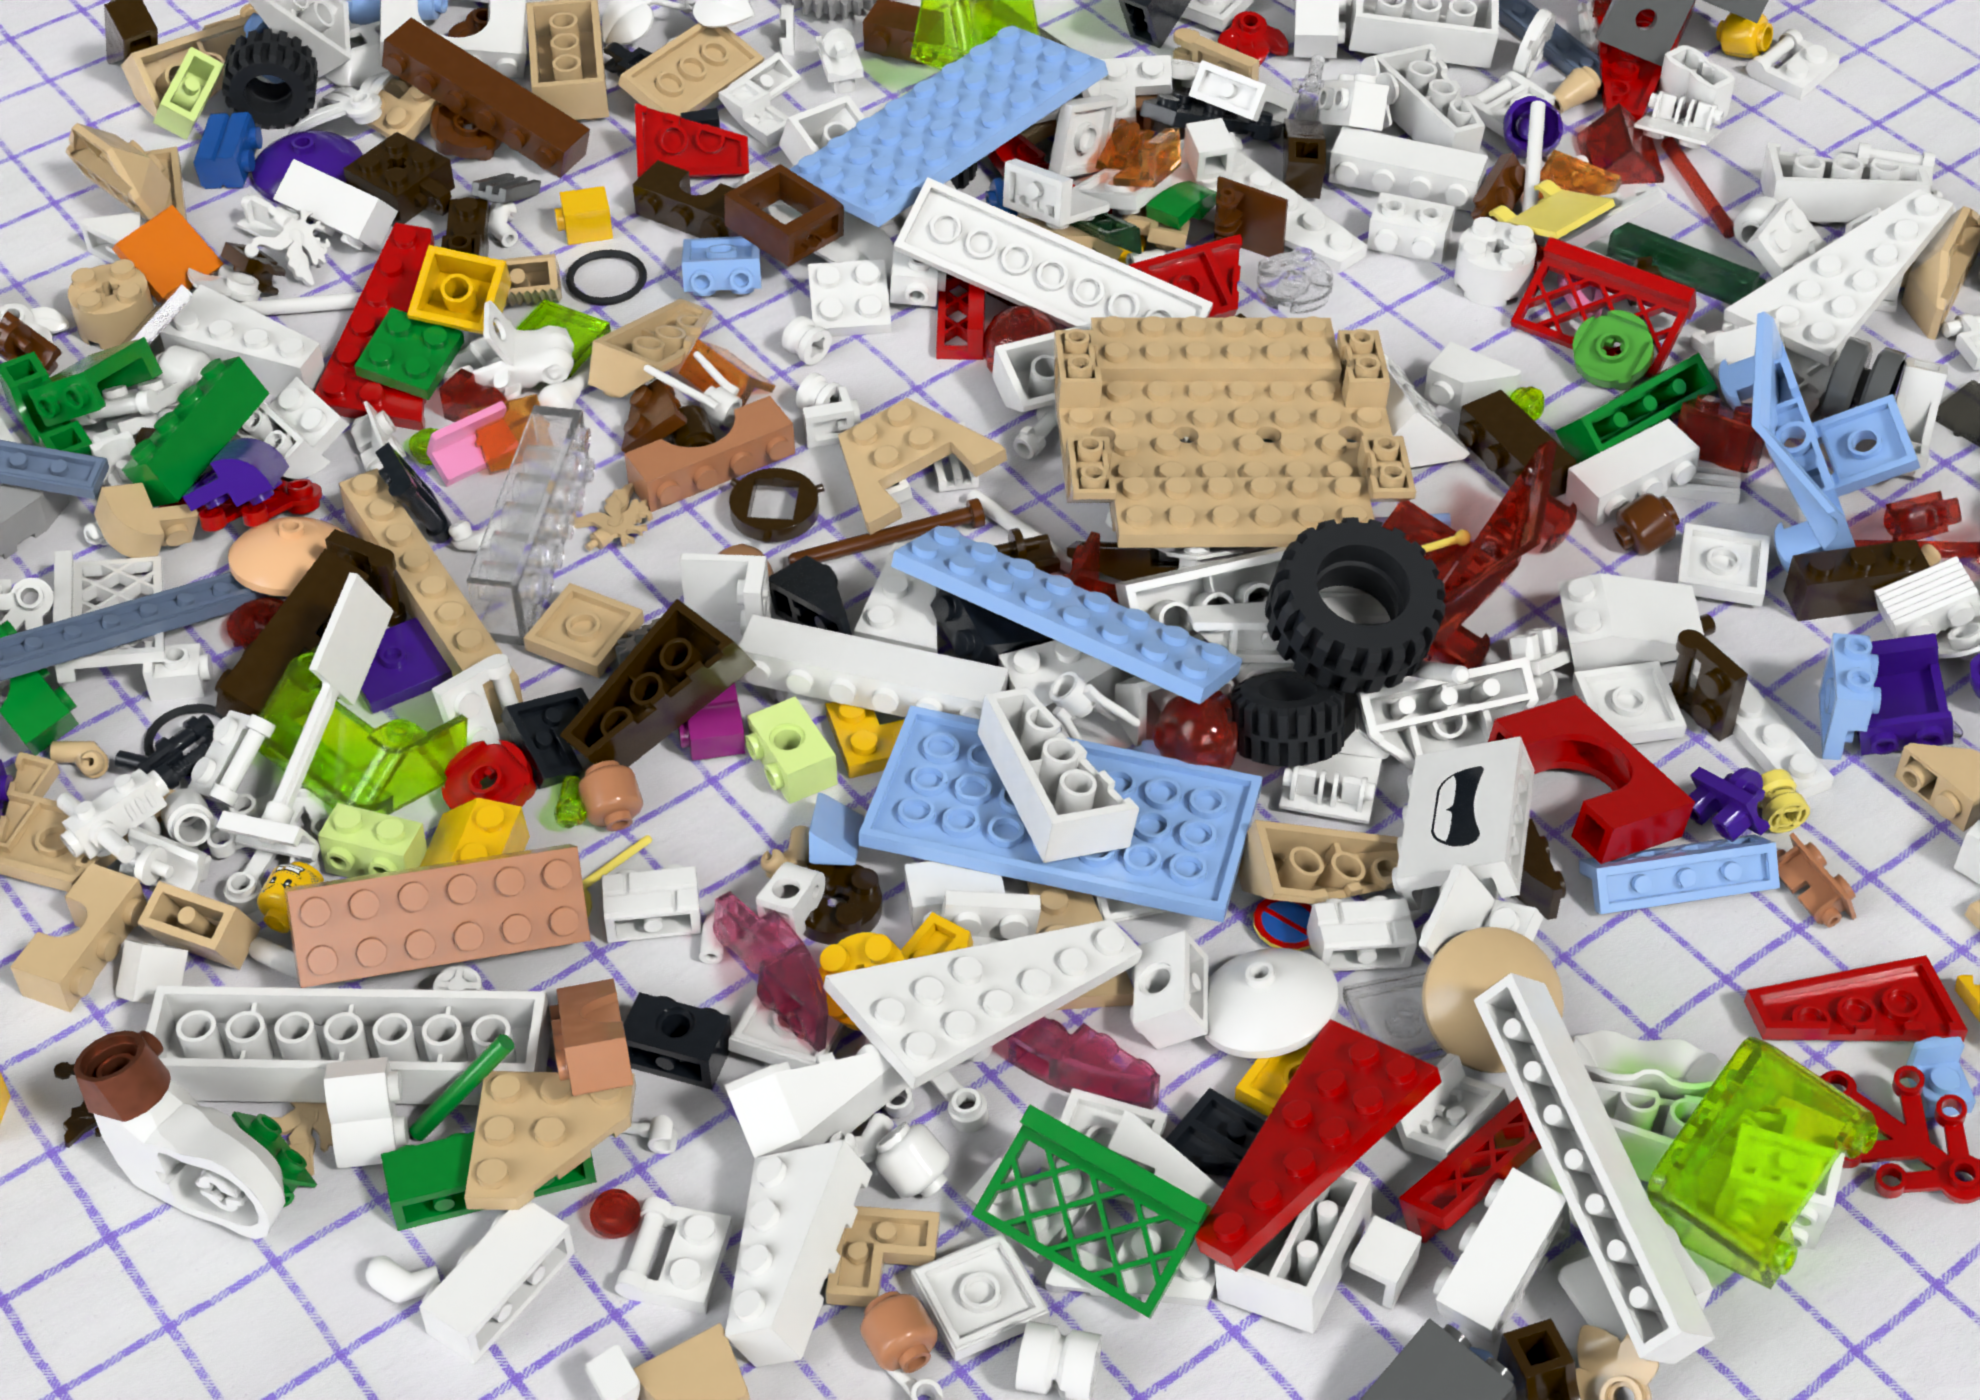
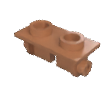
M1791 833L1789 836L1793 848L1788 852L1784 849L1777 851L1779 879L1792 894L1808 884L1810 888L1797 896V898L1818 924H1825L1828 928L1835 926L1841 920L1842 915L1840 913L1843 911L1852 920L1857 918L1851 901L1856 895L1847 881L1840 874L1832 877L1824 868L1827 862L1817 847L1811 842L1804 845L1794 833Z

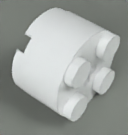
M1489 217L1475 219L1473 226L1466 229L1459 239L1454 284L1456 287L1459 285L1464 290V297L1474 303L1490 307L1506 306L1507 300L1518 297V301L1522 300L1532 280L1537 245L1533 238V230L1525 225L1516 226L1506 222L1494 221Z

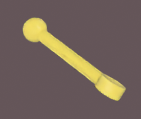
M1462 529L1457 531L1455 536L1424 544L1421 547L1427 553L1454 544L1465 546L1470 542L1471 535L1467 530Z

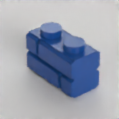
M248 112L232 113L231 116L227 113L210 114L193 161L200 184L205 189L222 188V185L226 188L243 187L248 172L255 170L254 154L256 149L262 148L263 137L260 127H255L253 117Z

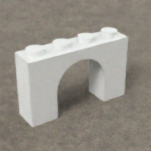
M380 0L379 67H382L384 39L411 17L425 25L418 13V0ZM489 0L488 24L480 32L468 37L459 38L441 35L506 77L524 78L527 55L526 0Z

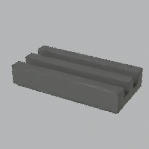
M505 173L473 181L471 194L474 197L506 204L536 196L540 193L541 181L535 179L527 181V177L519 176L514 178V174Z

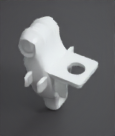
M490 300L484 303L483 335L470 342L466 349L458 352L445 373L443 380L451 389L465 387L476 388L486 393L505 392L506 400H510L520 396L521 389L532 388L540 382L548 384L563 382L569 376L574 366L572 357L574 343L567 329L559 326L548 325L540 329L525 331L515 329L511 319H507Z

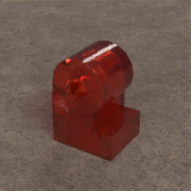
M462 368L439 388L444 418L454 423L500 401H503L507 407L506 413L509 411L508 401L498 389L493 386H483L476 383L474 374Z

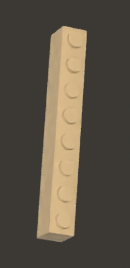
M376 468L340 482L339 488L347 521L360 539L393 552L396 561V569L393 573L399 600L405 605L410 617L418 619L451 669L452 676L461 673L489 656L503 654L403 505L398 503L389 494V486L379 474V470ZM512 668L509 676L518 702L521 703L523 699L519 677ZM490 680L483 684V688L497 725L503 722L500 717L503 711L493 682Z

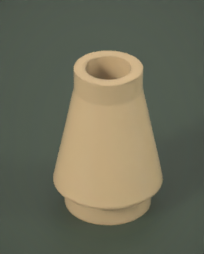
M1588 66L1574 68L1552 93L1556 97L1554 107L1560 114L1597 96V92L1601 89V81L1597 73Z

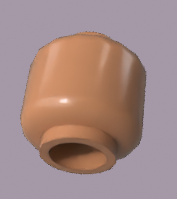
M615 760L602 761L590 766L578 785V792L586 818L592 825L606 827L608 831H619L629 827L633 823L632 819L640 813L643 807V799L634 772L631 768L620 765Z
M891 1291L871 1301L864 1311L865 1317L860 1325V1332L876 1363L886 1371L902 1369L905 1373L915 1372L925 1366L931 1358L930 1352L937 1342L938 1333L936 1326L920 1300L911 1294H900L897 1291Z

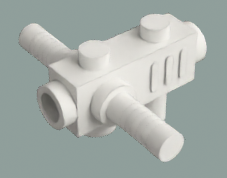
M139 768L132 774L118 776L114 780V786L92 802H80L72 794L63 793L57 799V806L69 818L62 822L67 831L62 833L60 838L76 858L81 854H85L91 860L95 856L105 857L113 854L122 863H128L134 859L136 850L122 837L129 832V828L137 826L158 835L162 833V828L154 814L167 806L163 797L170 792L169 788L157 772L152 770L146 774Z

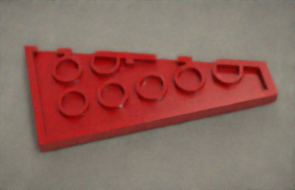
M401 223L394 224L314 392L340 416L354 419L365 416L368 413L363 402L368 401L378 413L382 410L385 411L396 427L425 432L424 403H426V399L356 375L354 365L391 307L408 313L428 246H434V236L430 228Z
M1330 1019L1315 1039L1196 1234L1195 1239L1200 1252L1237 1272L1442 1083L1438 1067Z

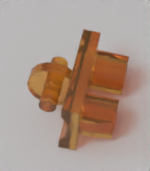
M1121 118L1099 156L1095 168L1099 170L1136 171L1153 140L1155 132L1149 129L1141 130L1136 122L1129 123Z

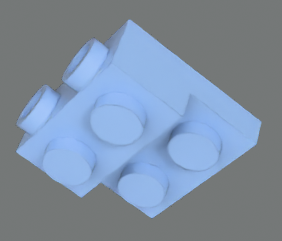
M742 236L684 239L682 252L684 292H693V295L710 296L719 290H731L734 294H749L754 289L761 288V249Z
M1833 633L1818 693L1822 759L1841 760L1845 742L1852 743L1854 731L1867 732L1871 714L1879 713L1881 688L1874 687L1878 674L1879 660L1877 654H1871L1872 643L1870 636Z

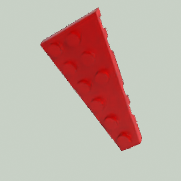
M1593 0L1597 7L1598 29L1612 0ZM1696 0L1694 1L1671 50L1677 48L1682 38V35L1688 25V22L1694 12ZM1651 9L1640 11L1635 19L1636 25L1638 27L1649 26L1654 20V11ZM1599 41L1598 56L1601 62L1599 69L1602 80L1601 90L1604 119L1617 122L1623 126H1634L1637 121L1647 114L1650 96L1652 93H1656L1659 87L1662 66Z

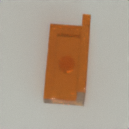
M1165 128L1138 149L1139 157L1113 177V185L1156 187L1181 166L1179 129Z
M697 339L679 371L680 375L703 392L710 386L720 387L694 358V352L699 351L728 382L739 388L736 396L742 399V406L746 404L755 387L771 393L776 387L775 384L727 349Z

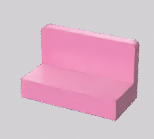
M503 401L431 434L426 453L446 487L518 453L520 447L504 422L507 407Z

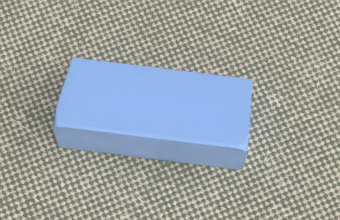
M818 793L809 830V863L856 865L859 850V831L863 824L864 816L828 795Z

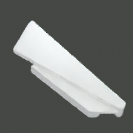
M1371 595L1322 598L1334 613L1350 622L1361 625H1379L1391 621L1382 604ZM1266 602L1188 607L1187 616L1192 628L1199 632L1209 643L1220 644L1227 648L1229 653L1242 658V663H1294L1291 659L1285 661L1276 650L1279 641H1273L1270 638L1267 629L1269 620L1265 616Z

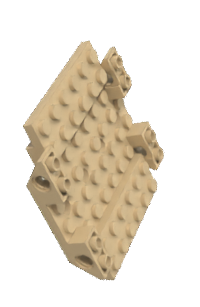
M1109 316L1091 317L1090 330H1055V402L1067 503H1109L1113 532L1116 531L1118 548L1288 547L1307 528L1314 527L1316 530L1320 522L1335 519L1337 524L1341 523L1342 519L1346 517H1358L1359 522L1368 523L1369 519L1375 520L1371 502H1404L1415 499L1416 489L1404 437L1392 436L1386 410L1391 382L1378 330H1338L1337 345L1331 318L1315 316L1307 318H1279L1275 316L1267 318H1240L1236 316L1227 318H1200L1196 316L1186 318H1160L1156 316L1122 318ZM1184 437H1189V440L1192 442L1184 443L1180 440L1184 439ZM1263 439H1269V440H1272V441H1275V442H1273V443H1268V442H1264ZM1346 439L1355 440L1357 442H1347Z

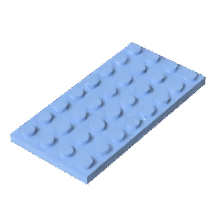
M1011 25L1002 28L996 36L984 44L973 47L967 55L956 62L945 65L939 73L930 79L917 83L913 90L899 99L891 100L885 105V108L871 117L860 120L854 128L845 134L832 138L825 147L812 155L803 157L797 165L789 170L834 197L843 204L844 211L876 227H880L915 203L927 177L942 184L946 183L1107 76L1106 63L1103 60Z
M910 705L860 828L859 846L1224 923L1243 856L1247 831L1251 827L1261 792L1262 776L1067 737V739L1073 742L1078 741L1087 751L1086 759L1098 772L1105 770L1115 781L1114 789L1123 799L1130 797L1139 807V812L1130 847L1043 863L977 734L980 719Z

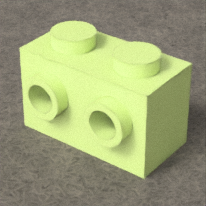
M341 803L336 804L318 834L325 872L347 878L420 867L427 851L423 823Z

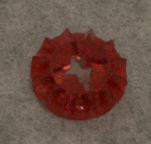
M258 598L236 608L227 621V632L234 647L243 646L246 649L263 630L262 628L256 629L254 622L256 621L259 625L262 624L265 627L284 601L276 598Z

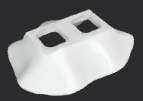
M380 21L350 30L351 42L360 43L365 41L366 44L351 48V60L325 74L335 85L360 88L367 78L375 74L388 72L384 67H379V34L376 31L380 29Z
M1599 1030L1585 1035H1578L1572 1039L1592 1081L1657 1090L1660 1098L1671 1100L1684 1098L1685 1095L1706 1098L1710 1095L1731 1091V1084L1725 1068L1718 1057L1696 1048L1685 1040H1637L1609 1030Z

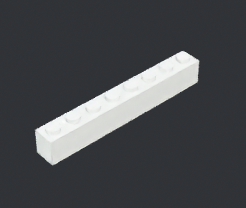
M1510 973L1474 999L1476 1007L1639 1358L1676 1364L1714 1340L1715 1336L1545 983Z

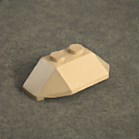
M79 123L71 128L69 136L70 145L66 148V153L89 180L132 211L140 212L141 217L146 221L151 220L165 210L171 183L162 173L166 169L165 166L153 153H146L134 140L127 143L113 133Z
M1965 206L1952 214L1904 273L1901 287L1905 288L1901 302L1902 306L1926 337L1932 340H1936L1942 324L1945 322L1980 252V215L1973 209Z

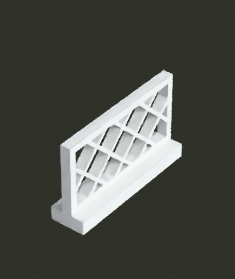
M72 550L54 551L53 623L133 600L132 598L140 593L151 595L163 591L161 556L74 562ZM150 572L140 579L133 576L135 573ZM91 576H105L97 582L85 578ZM118 583L127 586L119 592L110 589ZM95 597L104 599L103 602L96 606L88 603ZM164 632L55 665L57 683L76 682V669L143 664L151 661L153 663L163 662V659H165ZM141 641L155 642V647L134 648L133 646Z

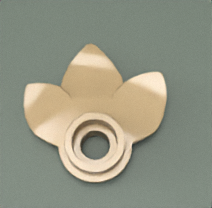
M1583 1325L1580 1329L1577 1343L1580 1368H1576V1379L1581 1400H1617V1393L1623 1387H1627L1633 1392L1634 1400H1652L1649 1383L1659 1369V1362L1640 1359L1629 1334L1621 1342L1618 1337L1607 1330L1591 1325Z

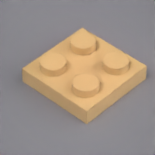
M569 583L523 638L525 650L600 678L617 657L615 646L619 645L618 639L628 638L627 632L639 629L644 623L643 610Z

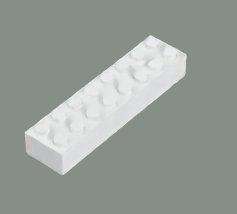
M157 986L146 1031L153 1034L161 1042L164 1050L158 1057L169 1070L171 1080L185 1089L196 1101L326 1103L324 1076L327 1063L388 1057L391 1072L399 1071L401 1076L402 1101H396L395 1104H432L500 1034L510 1037L514 1042L515 1048L493 1071L546 1072L552 1025L546 991ZM483 1081L459 1105H479Z

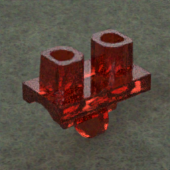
M1941 491L1929 492L1887 503L1884 514V526L1888 533L1893 536V542L1920 540L1949 532L1948 525L1962 521L1958 498L1943 499Z

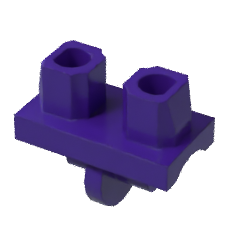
M1699 766L1690 775L1696 786V789L1689 795L1695 801L1690 815L1691 820L1703 825L1718 812L1711 821L1716 831L1731 842H1734L1747 829L1761 836L1770 828L1768 821L1759 817L1757 812L1758 802L1762 801L1765 797V791L1762 789L1763 780L1759 772L1745 767L1740 768L1734 774H1727L1722 779Z

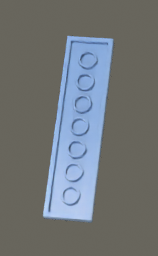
M938 525L894 551L891 567L1197 704L1204 702L1239 674L1242 658L1229 653L1228 649L1224 646L1201 641L1190 636L1181 627L1167 626L1151 619L1149 614L1142 610L1128 609L1112 602L1111 598L1106 594L1087 591L1074 585L1067 577L1051 575L1035 568V565L1028 560L1014 559L998 552V549L989 543L976 542L966 538L955 528Z

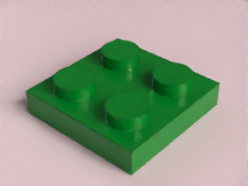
M391 307L354 365L356 375L430 400L464 344V334L462 331L454 328L408 319L407 312Z

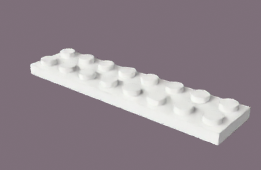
M927 177L894 243V250L1069 328L1090 324L1091 317L1146 318L1156 316L1160 318H1186L1196 316L1208 318L1213 303L929 177Z

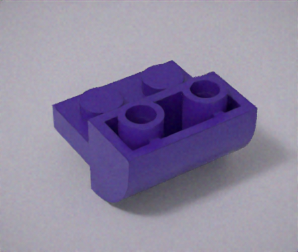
M253 438L232 440L210 462L213 469L201 475L184 494L183 499L191 511L205 505L207 510L213 509L227 501L230 497L236 507L247 501H250L252 506H255L275 494L273 490L283 483L281 477L288 470L289 465L277 449L264 441Z

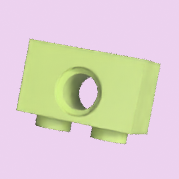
M190 47L159 105L153 123L187 140L213 92L225 64Z
M796 696L747 715L749 735L744 737L746 748L754 761L760 759L764 765L765 775L773 790L780 789L789 804L838 784L836 754Z

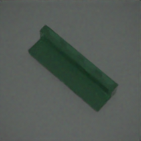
M1630 222L1614 229L1610 234L1607 257L1634 267L1636 258L1651 256L1653 259L1651 266L1657 265L1663 278L1694 288L1696 292L1729 305L1734 304L1766 284V280L1760 278V273Z

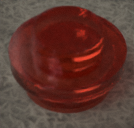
M610 1189L604 1191L596 1198L591 1207V1225L596 1233L605 1238L618 1239L628 1236L636 1230L641 1221L640 1205L625 1190Z

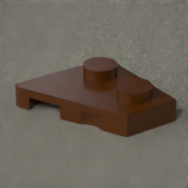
M656 379L648 386H640L632 394L628 420L623 428L625 434L621 450L624 453L659 439H664L687 423V417L678 410L681 404L675 397L676 393L673 387Z

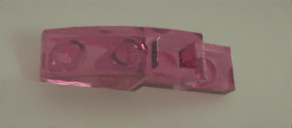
M731 891L716 898L713 922L714 934L723 946H728L744 961L752 973L758 974L757 996L761 1003L768 1010H773L779 1015L798 1038L804 1039L817 1052L825 1049L828 1026L827 995L823 988L824 984L820 972L804 942L775 910L759 918Z
M1044 1016L1005 1038L1008 1040V1062L1054 1088L1067 1093H1071L1072 1088L1150 1110H1153L1159 1103L1160 1075L1156 1073L1155 1069L1147 1061L1140 1058L1136 1059L1118 1047L1117 1043L1109 1035L1102 1032L1098 1033L1085 1023L1073 1034H1069L1060 1022L1054 1019H1047Z

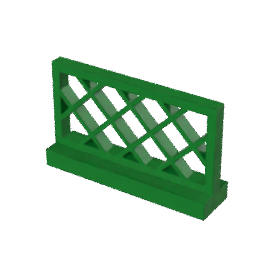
M1030 1104L1020 1120L1022 1126L971 1215L1151 1319L1195 1241L1196 1234L1212 1209L1204 1202ZM1028 1141L1045 1150L1050 1170L1022 1178L1018 1158ZM1054 1156L1070 1165L1057 1168ZM1013 1169L1015 1180L1005 1183ZM1079 1170L1088 1174L1094 1196L1066 1203L1059 1176ZM1052 1178L1059 1206L1031 1213L1025 1186ZM1098 1181L1114 1190L1101 1193ZM1018 1188L1024 1216L1002 1221L988 1212L999 1193ZM1123 1195L1133 1200L1139 1221L1110 1229L1103 1201ZM1096 1203L1104 1231L1076 1239L1068 1211ZM1142 1206L1158 1214V1216L1145 1219ZM1061 1213L1069 1241L1047 1247L1039 1242L1034 1221ZM1170 1221L1185 1230L1174 1250L1155 1255L1148 1226ZM1027 1223L1030 1236L1014 1228V1226ZM1141 1229L1148 1257L1120 1265L1113 1236ZM1106 1239L1113 1267L1093 1273L1083 1268L1078 1246ZM1071 1249L1074 1262L1057 1252ZM1169 1259L1162 1274H1160L1157 1262ZM1151 1264L1156 1284L1144 1303L1127 1293L1122 1272ZM1115 1274L1118 1287L1102 1278Z

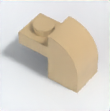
M143 483L101 487L94 512L105 540L116 551L130 558L158 556L161 546H179L192 542L199 520L197 509L191 511L187 504L153 508Z

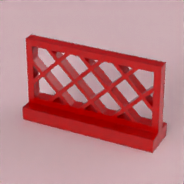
M1550 237L1543 249L1544 257L1510 321L1511 327L1573 349L1574 336L1564 334L1559 324L1581 316L1584 322L1588 319L1586 314L1606 306L1609 311L1615 310L1612 304L1629 299L1636 302L1640 312L1634 314L1644 320L1658 353L1652 366H1650L1644 376L1651 378L1661 372L1686 320L1691 319L1697 307L1696 289ZM1548 271L1563 275L1567 285L1546 293L1542 282ZM1589 286L1600 289L1603 296L1602 299L1582 306L1576 291ZM1538 290H1540L1541 295L1536 296ZM1571 293L1577 308L1556 316L1550 301ZM1545 303L1551 317L1538 323L1524 319L1530 308ZM1662 312L1676 317L1672 327L1656 333L1649 317ZM1665 339L1661 346L1659 341ZM1620 346L1610 350L1604 349L1608 356L1622 353Z

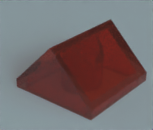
M1620 103L1577 134L1580 153L1586 156L1589 161L1586 169H1589L1592 173L1588 178L1589 184L1664 183L1665 176L1653 139L1645 136L1643 129L1634 127L1638 120Z

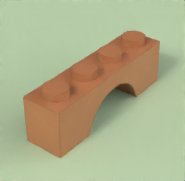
M767 396L735 409V421L732 429L725 437L715 443L701 447H681L659 439L624 453L628 484L633 483L634 492L641 501L647 500L649 511H656L795 454L793 423L771 396Z
M614 978L557 988L558 1004L549 1006L560 1081L570 1079L573 1096L634 1085Z

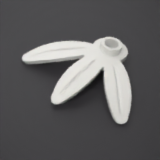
M389 71L375 74L362 83L359 91L353 87H341L330 92L323 98L326 102L332 104L308 114L294 125L288 134L306 131L346 114L353 118L356 124L360 125L377 120L382 114L380 108L382 101L378 94L394 75Z

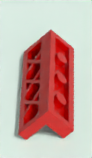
M949 274L946 275L945 292L939 291L936 359L984 360L986 291ZM958 285L967 290L966 293L959 297L949 292ZM958 310L967 317L956 323L948 316ZM958 336L967 342L968 345H945V343Z
M1518 1096L1398 1198L1408 1231L1421 1236V1243L1425 1244L1441 1229L1448 1230L1487 1196L1493 1183L1498 1178L1504 1181L1512 1167L1518 1169L1542 1148Z

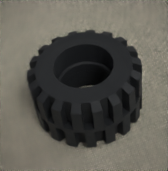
M263 29V33L252 30L248 32V38L241 35L236 39L235 45H230L225 59L222 94L226 96V105L228 108H234L233 113L248 112L252 115L254 124H260L261 129L269 130V126L285 129V124L294 126L299 122V118L303 119L309 114L310 109H313L315 104L318 77L316 57H312V50L308 45L301 46V39L296 36L289 38L287 37L288 32L282 30L279 31V34L272 33V29ZM271 75L285 82L271 84L263 82L256 77Z
M1297 671L1271 672L1240 682L1238 686L1233 688L1231 694L1233 749L1246 759L1272 766H1303L1332 758L1333 755L1338 754L1342 747H1344V692H1339L1340 687L1329 684L1328 688L1317 685L1315 684L1316 678L1309 674L1303 677Z

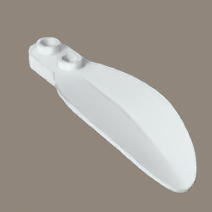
M755 171L746 174L738 182L737 187L761 175L762 172ZM781 200L762 209L783 224H787L803 215ZM844 211V236L815 251L814 254L829 263L885 259L888 293H890L894 244L881 226L876 227Z

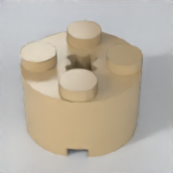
M120 259L112 264L93 268H80L71 275L72 283L68 289V299L79 336L88 345H90L89 341L99 343L100 349L106 350L122 344L154 309L147 279L139 269L135 268L131 260Z

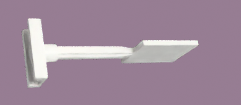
M349 573L309 667V670L322 681V688L312 706L273 801H268L261 818L224 810L220 816L216 828L220 831L237 834L234 842L238 845L315 862L320 851L319 842L301 827L289 825L295 812L292 807L334 710L337 697L347 705H355L393 614L392 608L357 573Z

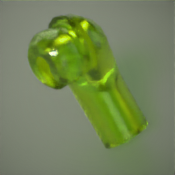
M567 776L563 778L559 798L554 809L555 821L562 828L568 829L582 825L587 818L586 809L581 803L578 792V785L581 781L579 777Z

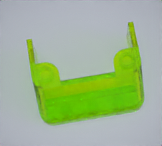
M317 648L294 658L289 663L258 715L276 726L271 738L264 739L258 752L284 772L312 706L322 688V681L309 670ZM336 700L334 710L302 786L332 809H334L337 803L389 815L445 785L447 777L444 772L448 763L467 745L468 718L461 714L428 732L406 719H394L374 729Z

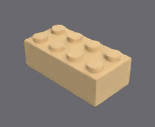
M553 0L526 3L532 93L575 120H595L597 118L609 117L598 0Z

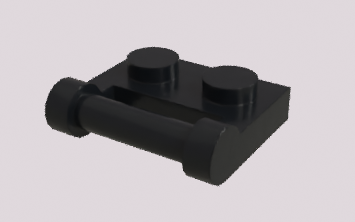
M386 443L375 453L383 465V468L378 472L389 486V494L398 503H404L426 526L427 535L435 543L447 541L451 537L448 530L452 523L433 491L390 443Z

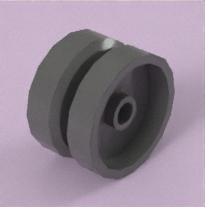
M1850 336L1831 373L1820 420L1891 394L1895 397L1907 354L1885 347L1877 355L1872 369H1869L1873 353L1871 343Z

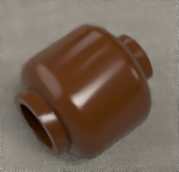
M1646 493L1617 511L1616 521L1618 526L1613 529V533L1624 550L1632 548L1636 553L1644 556L1673 540L1676 536V526L1680 524L1674 507L1666 497L1661 496L1658 498L1652 493Z

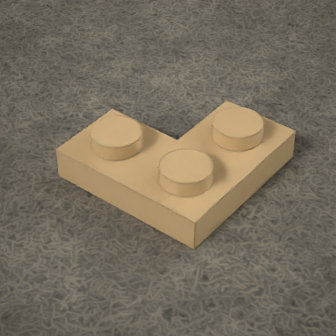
M411 86L400 99L382 89L378 94L382 101L380 107L382 114L377 120L366 125L387 138L399 132L414 140L430 123L432 111L439 102L427 94H423L414 86Z
M855 1206L858 1212L852 1228H844L836 1249L841 1256L834 1274H828L826 1304L867 1307L871 1301L880 1296L884 1263L922 1266L936 1260L940 1212Z

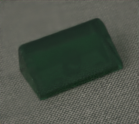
M1107 212L1096 215L1095 219L1090 221H1077L1070 224L1104 242L1136 254L1142 253L1140 228Z

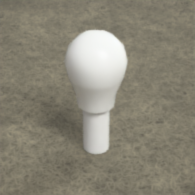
M586 367L572 379H566L563 382L544 387L537 397L540 413L552 420L566 417L572 410L575 401L581 395V391L589 386L590 367Z

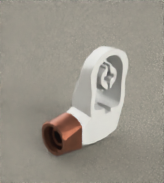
M124 1030L107 1034L87 1046L76 1059L74 1073L88 1112L94 1114L103 1140L118 1165L132 1183L147 1193L192 1216L223 1225L240 1235L255 1240L267 1237L285 1204L282 1171L270 1152L244 1132L228 1115L212 1107L199 1106L185 1089L171 1080L169 1070L158 1057L164 1050L163 1046L153 1034L147 1031L136 1033Z

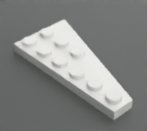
M1917 189L1724 309V320L1736 326L1745 327L1756 324L1757 314L1765 311L1774 319L1779 318L1785 348L1829 367L1843 350L1850 336L1853 337L1951 217L1954 203L1924 190Z
M1112 919L826 975L823 988L914 1090L1140 962L1143 951Z

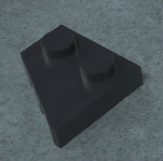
M1209 1088L1165 1140L1203 1173L1232 1177L1264 1125L1265 1120Z

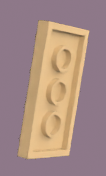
M697 23L622 73L617 85L641 105L681 117V113L701 110L719 97L718 92L726 89L731 83L764 61V57L728 27L709 28Z

